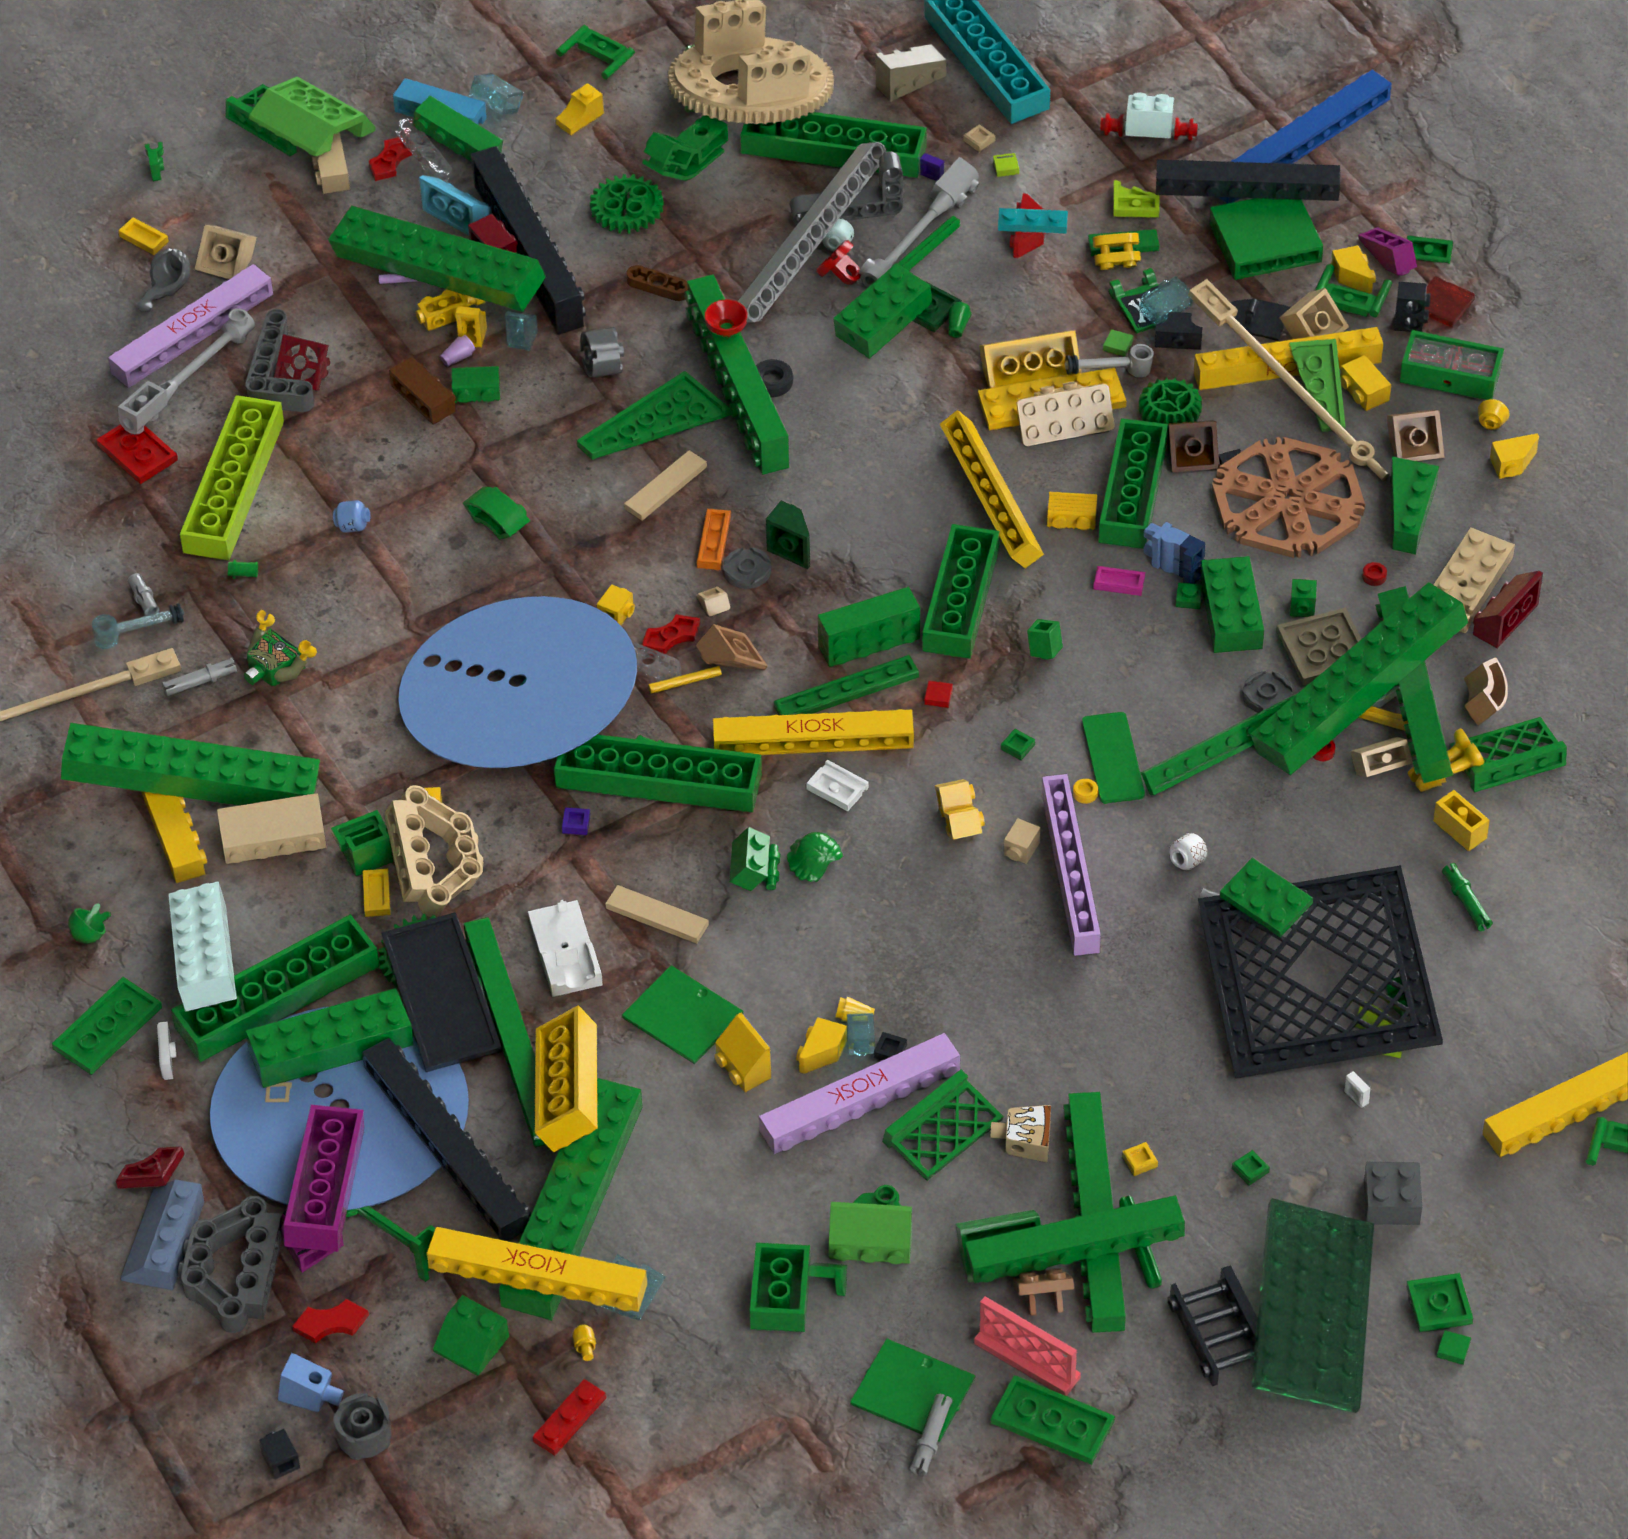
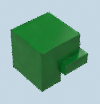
M378 810L331 828L336 843L356 877L362 875L364 870H375L393 862L388 829Z

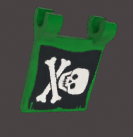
M1152 268L1143 270V275L1145 276L1141 280L1143 286L1125 292L1118 279L1109 282L1111 289H1108L1109 295L1117 301L1136 334L1166 322L1168 312H1175L1158 285Z

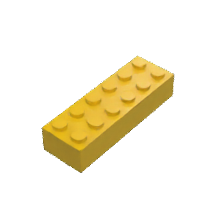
M579 1005L536 1028L535 1133L553 1152L562 1147L569 1146L575 1140L589 1135L597 1129V1024Z

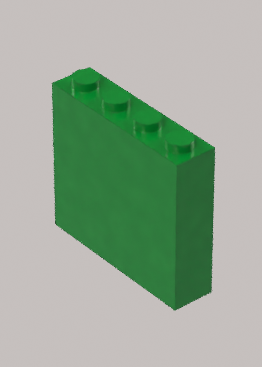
M1253 198L1210 207L1209 225L1234 280L1322 262L1324 246L1302 200Z

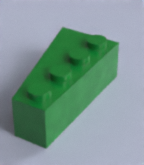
M1392 456L1390 472L1392 550L1416 555L1437 487L1439 466Z

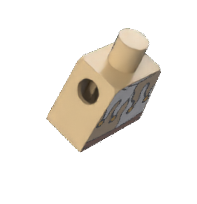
M1051 1105L1008 1109L1007 1123L991 1122L990 1138L1006 1139V1153L1009 1155L1048 1162Z

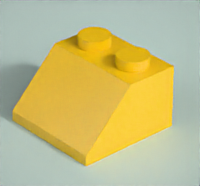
M742 1013L737 1014L716 1041V1054L714 1057L717 1064L721 1068L725 1067L729 1072V1077L735 1086L739 1085L744 1092H747L771 1079L770 1047Z

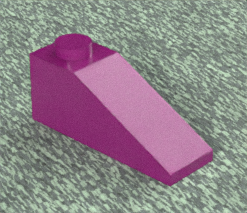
M1378 227L1358 235L1363 245L1387 271L1401 276L1408 274L1409 270L1417 267L1412 241Z

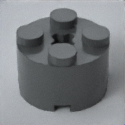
M615 327L581 333L580 350L584 351L585 359H582L588 377H601L623 372L620 357L624 356V348L622 343L617 342Z
M358 1393L341 1401L333 1418L336 1438L340 1448L351 1459L360 1460L373 1457L390 1446L392 1429L389 1411L382 1399L370 1397L365 1393Z

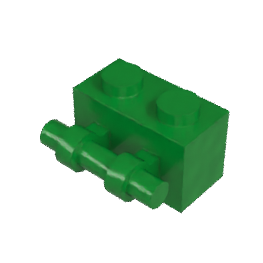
M748 827L732 841L730 883L752 891L758 884L764 881L768 890L776 889V883L779 881L777 866L780 863L781 854L778 852V845H769L770 836Z

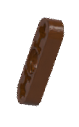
M640 265L631 266L627 270V283L629 286L674 301L685 300L684 292L688 291L686 280ZM654 281L663 282L660 286H655L652 283Z

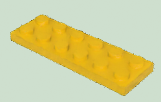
M1114 367L978 390V399L988 430L1019 426L1016 405L1019 399L1034 397V393L1040 392L1041 387L1054 386V389L1063 387V383L1077 382V384L1084 387L1103 383L1107 384L1110 391L1112 410L1125 408L1126 398L1116 369Z

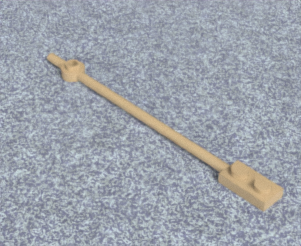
M1207 279L1189 290L1188 296L1218 326L1226 322L1350 448L1349 457L1353 463L1360 466L1367 465L1382 481L1388 478L1389 473L1373 458V446L1366 441H1356L1234 318L1238 310Z
M170 648L127 662V671L0 711V722L131 679L134 686L180 672L181 666L174 649Z

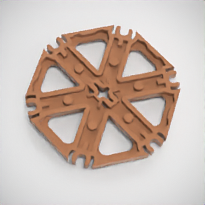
M1276 437L1275 445L1269 444L1268 440L1264 439L1262 446L1259 440L1217 469L1216 478L1213 479L1212 492L1223 529L1227 528V534L1236 531L1235 541H1240L1242 545L1294 558L1295 550L1296 556L1300 558L1301 550H1307L1309 555L1313 556L1314 548L1317 554H1319L1358 528L1361 516L1364 515L1365 502L1353 464L1349 466V460L1339 462L1341 461V453H1336V450L1286 437H1283V441H1281L1279 437ZM1292 450H1299L1317 455L1321 460L1295 477L1288 453ZM1260 455L1264 460L1269 479L1240 472L1237 467L1251 457ZM1339 478H1346L1351 497L1343 499L1320 493L1319 491ZM1225 494L1258 502L1243 512L1236 514L1230 511ZM1308 515L1335 521L1340 524L1323 535H1316L1312 531ZM1281 517L1287 539L1277 540L1259 535L1257 532Z

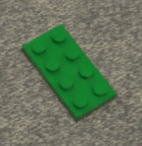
M122 977L52 1043L53 1050L92 1075L162 1009L161 1001L125 977Z
M1016 1375L1013 1376L991 1417V1424L1091 1465L1115 1422V1416Z

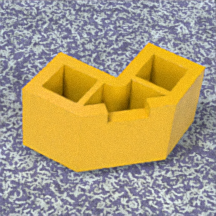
M964 779L934 785L941 817L946 819L948 837L958 839L981 834L985 821L982 811H978V808L973 806L972 799H975L973 785H969V782Z

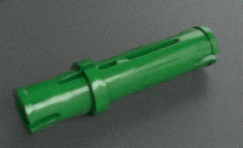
M1450 863L1452 870L1446 865L1442 869V873L1452 886L1451 891L1454 896H1458L1479 931H1485L1482 926L1483 924L1489 929L1493 922L1471 890L1469 880L1464 879L1456 863Z

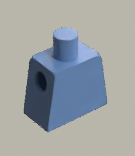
M291 1353L281 1374L278 1400L318 1412L324 1401L338 1406L343 1397L344 1390L330 1385L332 1373L329 1370Z

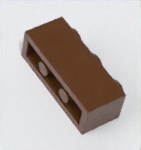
M413 357L406 359L389 370L391 386L432 425L456 412L454 393L450 389H446L436 376H432L422 363H418Z

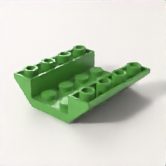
M299 77L268 88L249 115V119L258 123L259 126L267 128L274 132L275 135L288 140L294 146H298L316 157L331 151L333 135L346 129L352 132L353 135L361 138L375 132L376 129L365 114Z

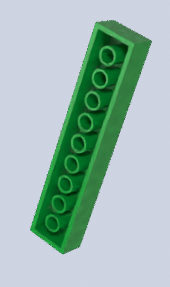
M352 205L328 239L336 256L521 312L524 311L546 278L538 259Z
M714 274L687 281L688 291L684 292L688 307L685 308L687 319L693 322L695 336L700 337L702 352H707L710 369L714 368L715 380L718 385H722L723 398L730 403L729 408L731 409L732 417L737 418L738 431L740 434H744L747 450L752 451L751 455L754 466L759 467L762 475L789 468L788 434L741 332L725 337L713 333L706 326L705 311L708 306L716 301L725 299ZM723 323L720 327L723 329H730L733 327V325L730 323Z
M1428 582L1251 733L1257 754L1291 776L1469 623L1463 603Z
M70 723L62 756L61 780L241 806L315 794L320 759Z
M597 1078V1129L559 1150L519 1244L580 1256L643 1108L641 1089ZM502 1283L499 1288L501 1307L551 1321L562 1298L559 1295H545L535 1290L517 1289Z

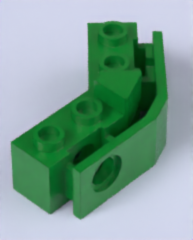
M705 115L697 119L688 129L682 131L677 138L653 132L648 138L644 153L651 156L650 160L644 159L642 163L664 176L684 181L692 179L724 153V149L721 146L728 141V124L717 118H710V116Z

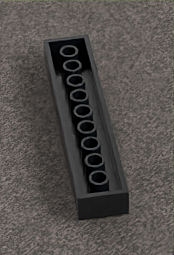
M497 146L471 153L474 187L482 201L491 207L492 215L498 221H502L507 232L515 236L518 242L516 247L517 254L538 259L546 278L535 295L557 334L560 335L584 327L583 317L586 316V312L582 301L585 300L581 287L576 286L574 274L568 272L565 258L559 256L556 243L551 242L547 227L542 226L539 213L534 212L531 199L529 197L526 198L522 183L516 181V174L513 168L508 167L505 154H501Z

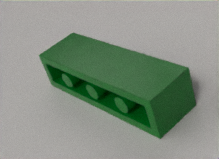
M431 95L414 111L412 126L471 162V153L497 146L500 153L502 152L503 140Z

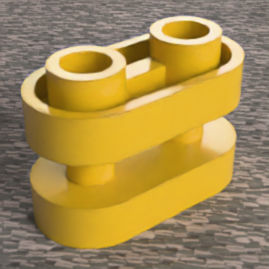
M1121 233L1093 237V247L1101 248V254L1094 256L1095 266H1100V270L1113 269L1114 265H1123V268L1136 267L1137 263L1141 262L1140 251H1133V245L1139 244V234ZM1110 247H1124V252L1110 253Z

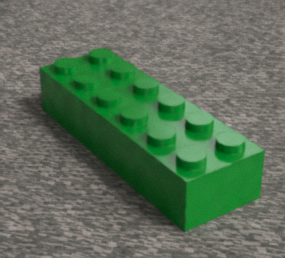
M1121 418L1099 523V543L1144 549L1145 544L1148 542V539L1144 537V531L1152 523L1167 446L1168 424Z
M952 524L923 629V652L971 659L999 553L1000 531Z
M396 988L246 1030L248 1051L263 1088L363 1060V1051L388 1038L391 1039L395 1046L399 1045L402 1049L414 1045L412 1025Z

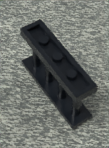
M1231 1265L1221 1268L1220 1280L1217 1281V1284L1181 1295L1176 1283L1171 1284L1170 1296L1167 1297L1169 1308L1172 1312L1177 1313L1200 1360L1202 1375L1204 1378H1209L1212 1386L1218 1385L1219 1370L1252 1359L1255 1361L1259 1360L1263 1369L1273 1366L1275 1351ZM1218 1294L1226 1295L1229 1301L1228 1305L1193 1317L1187 1307L1188 1304ZM1231 1315L1237 1317L1240 1322L1239 1327L1206 1338L1202 1337L1198 1326ZM1241 1337L1244 1339L1248 1338L1251 1344L1250 1349L1217 1360L1213 1359L1208 1349Z

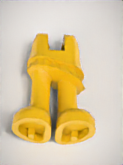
M1459 728L1454 733L1455 744L1447 750L1453 774L1484 764L1481 753L1474 743L1471 744L1463 729ZM1414 766L1407 773L1411 781L1415 782L1420 792L1442 786L1441 783L1446 782V778L1424 783L1421 774L1416 775Z

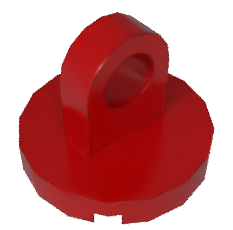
M849 240L841 243L816 269L818 275L822 278L831 270L847 285H853L861 277V274H859L860 268L847 255L854 244ZM846 269L851 272L852 276L847 273Z

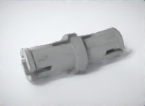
M139 573L132 574L127 581L134 592L135 601L141 605L145 616H156L160 609L153 599L151 588L147 587L142 575Z

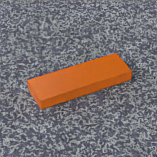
M707 509L697 557V568L721 570L731 511Z

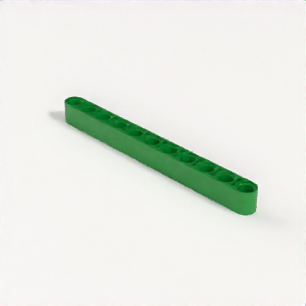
M485 917L465 922L463 927L466 940L476 963L477 973L482 982L489 1010L535 1148L544 1146L546 1144L535 1133V1055L490 919Z

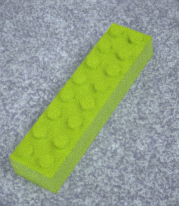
M235 396L180 532L183 553L230 560L284 423L281 402Z

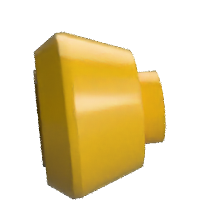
M1485 400L1478 406L1479 422L1486 429H1498L1509 419L1510 413L1508 408L1499 400Z

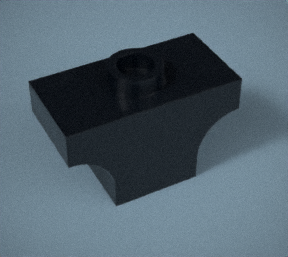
M1168 312L1166 322L1156 325L1155 347L1201 350L1203 327L1197 326L1192 322V313Z

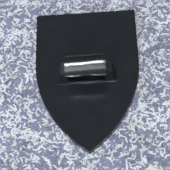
M1254 298L1230 302L1238 310L1234 318L1251 335L1279 341L1284 329V324L1279 317L1291 308L1290 306Z

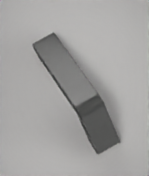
M886 152L880 156L879 186L862 188L839 219L850 221L890 216L901 212L903 209V172L897 153ZM822 193L796 196L790 201V210L795 225H798Z
M270 310L265 316L246 379L247 397L281 402L282 410L310 411L315 403L311 383L304 380L274 378L283 334L288 335L286 313L283 310Z

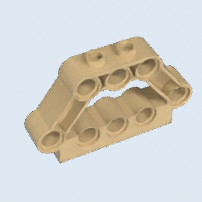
M413 785L407 788L400 800H393L384 815L403 902H418L420 911L423 914H426L428 917L432 915L437 917L461 891L469 890L473 887L483 872V857L479 853L478 835L474 831L471 818L465 813L454 811L428 795V792L421 786ZM424 827L442 837L449 846L446 857L448 862L453 865L454 870L438 884H434L432 879L435 867L427 856L430 845L428 840L423 837L422 830Z

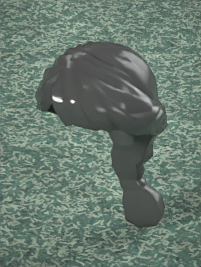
M170 248L158 252L154 256V259L151 261L150 270L152 287L144 293L143 298L137 303V308L142 312H149L153 307V300L172 296L187 283L190 277V262L185 253L175 248Z

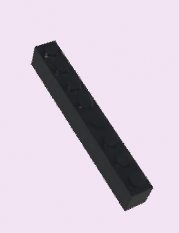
M1157 159L1156 195L1339 201L1340 165Z

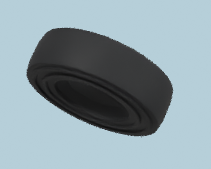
M768 359L756 365L770 397L784 395L791 389L793 372L787 363L777 359ZM767 374H778L781 376L780 381L774 383L766 382L763 378Z

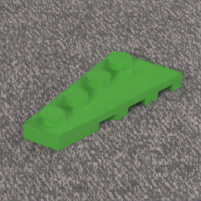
M1336 339L1289 342V349L1305 390L1345 429ZM1314 412L1321 432L1333 431Z

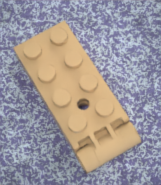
M1474 528L1469 529L1434 583V586L1463 603L1469 622L1460 630L1463 633L1468 631L1475 615L1480 611L1513 559L1515 544Z

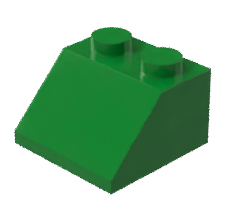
M462 1295L447 1313L433 1347V1352L479 1376L509 1338L507 1319Z

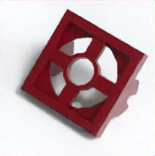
M283 334L274 378L301 380L303 371L307 368L316 370L315 373L304 381L311 383L313 390L319 391L321 379L328 375V370L326 369L331 363L330 359L326 357L329 345ZM300 345L299 352L293 355L291 348ZM308 347L315 352L318 362L309 361L306 355ZM300 355L306 360V365L302 369L296 368L294 364L295 358ZM290 364L291 367L294 369L293 377H291L286 370L290 366Z

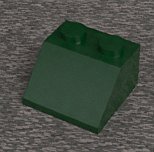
M781 500L766 518L767 551L809 569L810 534L802 509Z

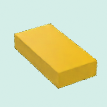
M134 217L118 230L120 238L152 255H155L169 242L168 235Z
M388 869L364 870L365 917L391 915Z

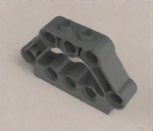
M258 1196L247 1197L240 1205L211 1219L197 1221L191 1229L189 1239H185L183 1247L185 1259L184 1262H180L178 1268V1277L181 1278L186 1298L198 1302L220 1321L222 1328L226 1332L237 1333L243 1330L247 1325L248 1318L265 1319L282 1240L281 1227L283 1221L281 1214L268 1213L264 1199ZM246 1236L248 1249L241 1255L243 1272L237 1275L236 1286L238 1296L234 1297L209 1276L215 1269L212 1254L219 1248Z

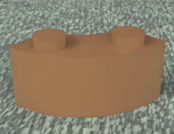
M1496 657L1482 663L1463 678L1469 691V699L1464 706L1478 726L1500 710L1507 700V680Z

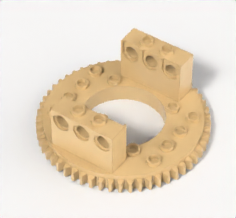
M760 0L718 1L711 5L696 7L695 46L684 51L682 55L679 54L678 58H675L674 62L671 63L668 70V86L671 94H674V98H678V102H683V106H688L689 110L694 109L695 113L700 112L703 116L707 115L710 118L726 120L727 122L767 124L801 118L802 115L807 116L809 112L814 113V109L819 110L820 106H824V103L828 102L831 94H833L834 75H832L833 71L830 70V66H827V62H823L822 58H819L818 55L802 45H796L792 41L765 37L766 6ZM739 69L738 85H725L715 79V77L724 72Z

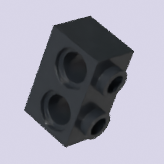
M1398 282L1394 331L1411 332L1414 330L1422 332L1423 323L1428 324L1429 310L1425 309V307H1430L1431 293H1426L1427 283Z

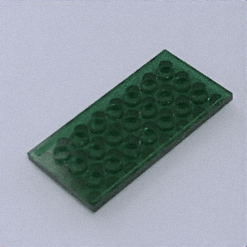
M1271 1198L1268 1203L1252 1388L1358 1413L1361 1408L1374 1223Z

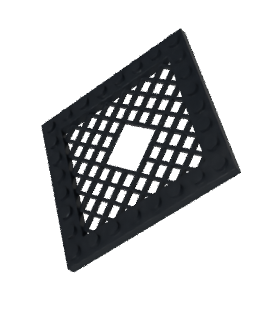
M1401 865L1292 883L1311 896L1313 904L1301 915L1302 918L1297 924H1293L1290 927L1292 930L1286 937L1277 936L1221 898L1220 895L1198 898V906L1235 1079L1443 1045L1440 1025ZM1368 898L1379 903L1373 912L1362 906ZM1342 902L1353 907L1347 916L1337 911ZM1316 907H1320L1328 912L1322 920L1311 915ZM1382 908H1384L1386 919L1377 915ZM1357 911L1369 916L1363 924L1352 919ZM1332 915L1343 920L1337 929L1326 923ZM1240 919L1252 924L1245 933L1235 928ZM1307 919L1317 924L1312 933L1301 928ZM1373 919L1384 925L1378 934L1367 928ZM1347 924L1358 929L1352 938L1341 932ZM1256 927L1266 933L1261 941L1249 936ZM1322 928L1333 933L1327 942L1316 936ZM1387 929H1389L1391 941L1383 937ZM1231 932L1241 937L1235 946ZM1296 932L1307 937L1301 946L1291 941ZM1363 932L1374 938L1368 946L1357 941ZM1271 936L1281 941L1276 950L1265 945ZM1337 936L1348 942L1342 951L1331 945ZM1245 940L1256 946L1250 954L1239 949ZM1311 941L1353 963L1327 998L1320 996L1285 975ZM1378 941L1389 946L1383 955L1372 950ZM1286 945L1297 950L1291 959L1280 954ZM1352 945L1363 950L1358 959L1346 954ZM1260 949L1271 954L1265 963L1254 958ZM1393 950L1396 963L1387 958ZM1236 954L1245 958L1240 967L1238 966ZM1367 954L1379 959L1373 968L1362 963ZM1275 958L1287 963L1280 972L1270 967ZM1250 962L1261 967L1255 976L1244 971ZM1383 962L1394 968L1388 977L1377 971ZM1357 967L1368 972L1363 981L1352 976ZM1265 971L1276 976L1270 985L1259 979ZM1398 972L1401 984L1392 980ZM1373 975L1384 981L1378 990L1367 984ZM1241 976L1250 980L1244 989ZM1280 980L1291 985L1285 994L1274 988ZM1347 980L1358 985L1352 994L1341 989ZM1254 984L1266 989L1259 998L1249 993ZM1388 984L1400 990L1393 999L1382 993ZM1296 988L1307 994L1300 1003L1289 997ZM1362 989L1374 994L1368 1003L1357 998ZM1270 992L1281 998L1275 1007L1264 1002ZM1337 993L1347 998L1342 1007L1331 1002ZM1403 994L1407 1007L1398 1002ZM1311 997L1322 1003L1316 1011L1305 1006ZM1378 997L1389 1003L1383 1012L1372 1006ZM1246 998L1255 1002L1249 1011ZM1285 1001L1296 1007L1290 1016L1279 1010ZM1352 1002L1363 1007L1357 1016L1346 1011ZM1259 1006L1271 1011L1264 1020L1253 1014ZM1326 1006L1337 1011L1331 1021L1320 1015ZM1394 1006L1405 1012L1398 1021L1387 1015ZM1301 1010L1312 1016L1305 1025L1294 1019ZM1367 1011L1379 1016L1373 1025L1362 1020ZM1275 1014L1286 1020L1279 1029L1269 1024V1021ZM1341 1015L1353 1021L1347 1029L1336 1024ZM1409 1016L1410 1021H1409V1022H1404V1021L1407 1019V1017ZM1250 1019L1260 1024L1254 1033ZM1316 1019L1327 1025L1321 1034L1309 1028ZM1383 1019L1391 1023V1025L1379 1026ZM1290 1023L1301 1029L1295 1038L1284 1032ZM1357 1024L1366 1028L1352 1031ZM1264 1028L1275 1033L1269 1042L1258 1037ZM1331 1028L1340 1032L1336 1034L1326 1035ZM1306 1032L1314 1036L1312 1038L1301 1039ZM1279 1037L1288 1041L1274 1044ZM1255 1041L1263 1046L1256 1047Z

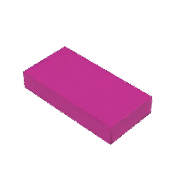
M1097 566L1094 590L1142 596L1145 572Z

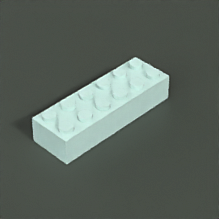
M219 882L206 883L198 887L169 893L177 986L185 1011L237 999L226 903Z

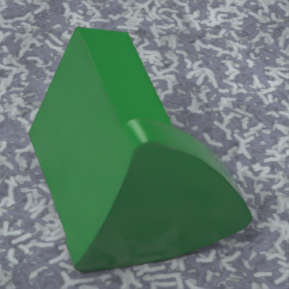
M813 1263L809 1265V1276L835 1278L837 1295L845 1296L848 1265Z

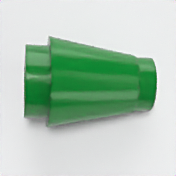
M955 302L949 308L948 334L951 337L960 338L972 315L968 304Z

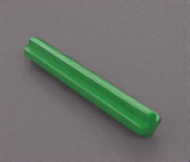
M951 216L897 264L908 271L911 270L960 227V219Z
M1131 1196L1119 1199L1120 1207L1135 1204ZM1135 1247L1134 1249L1148 1287L1150 1289L1159 1288L1162 1285V1278L1151 1247Z

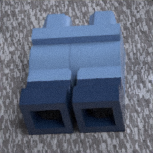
M1168 522L1162 527L1151 523L1144 531V537L1149 540L1145 544L1144 554L1152 558V566L1157 569L1161 567L1165 572L1174 573L1182 577L1183 583L1196 584L1200 579L1201 560H1205V542L1177 528H1172V525Z

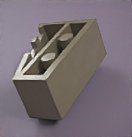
M932 44L912 47L906 52L894 50L892 54L887 55L876 53V87L890 102L946 76V59Z

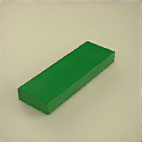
M1156 229L1088 234L1091 256L1101 254V248L1093 247V237L1121 233L1139 234V244L1133 245V251H1140V253L1159 251ZM1110 247V253L1124 252V247Z

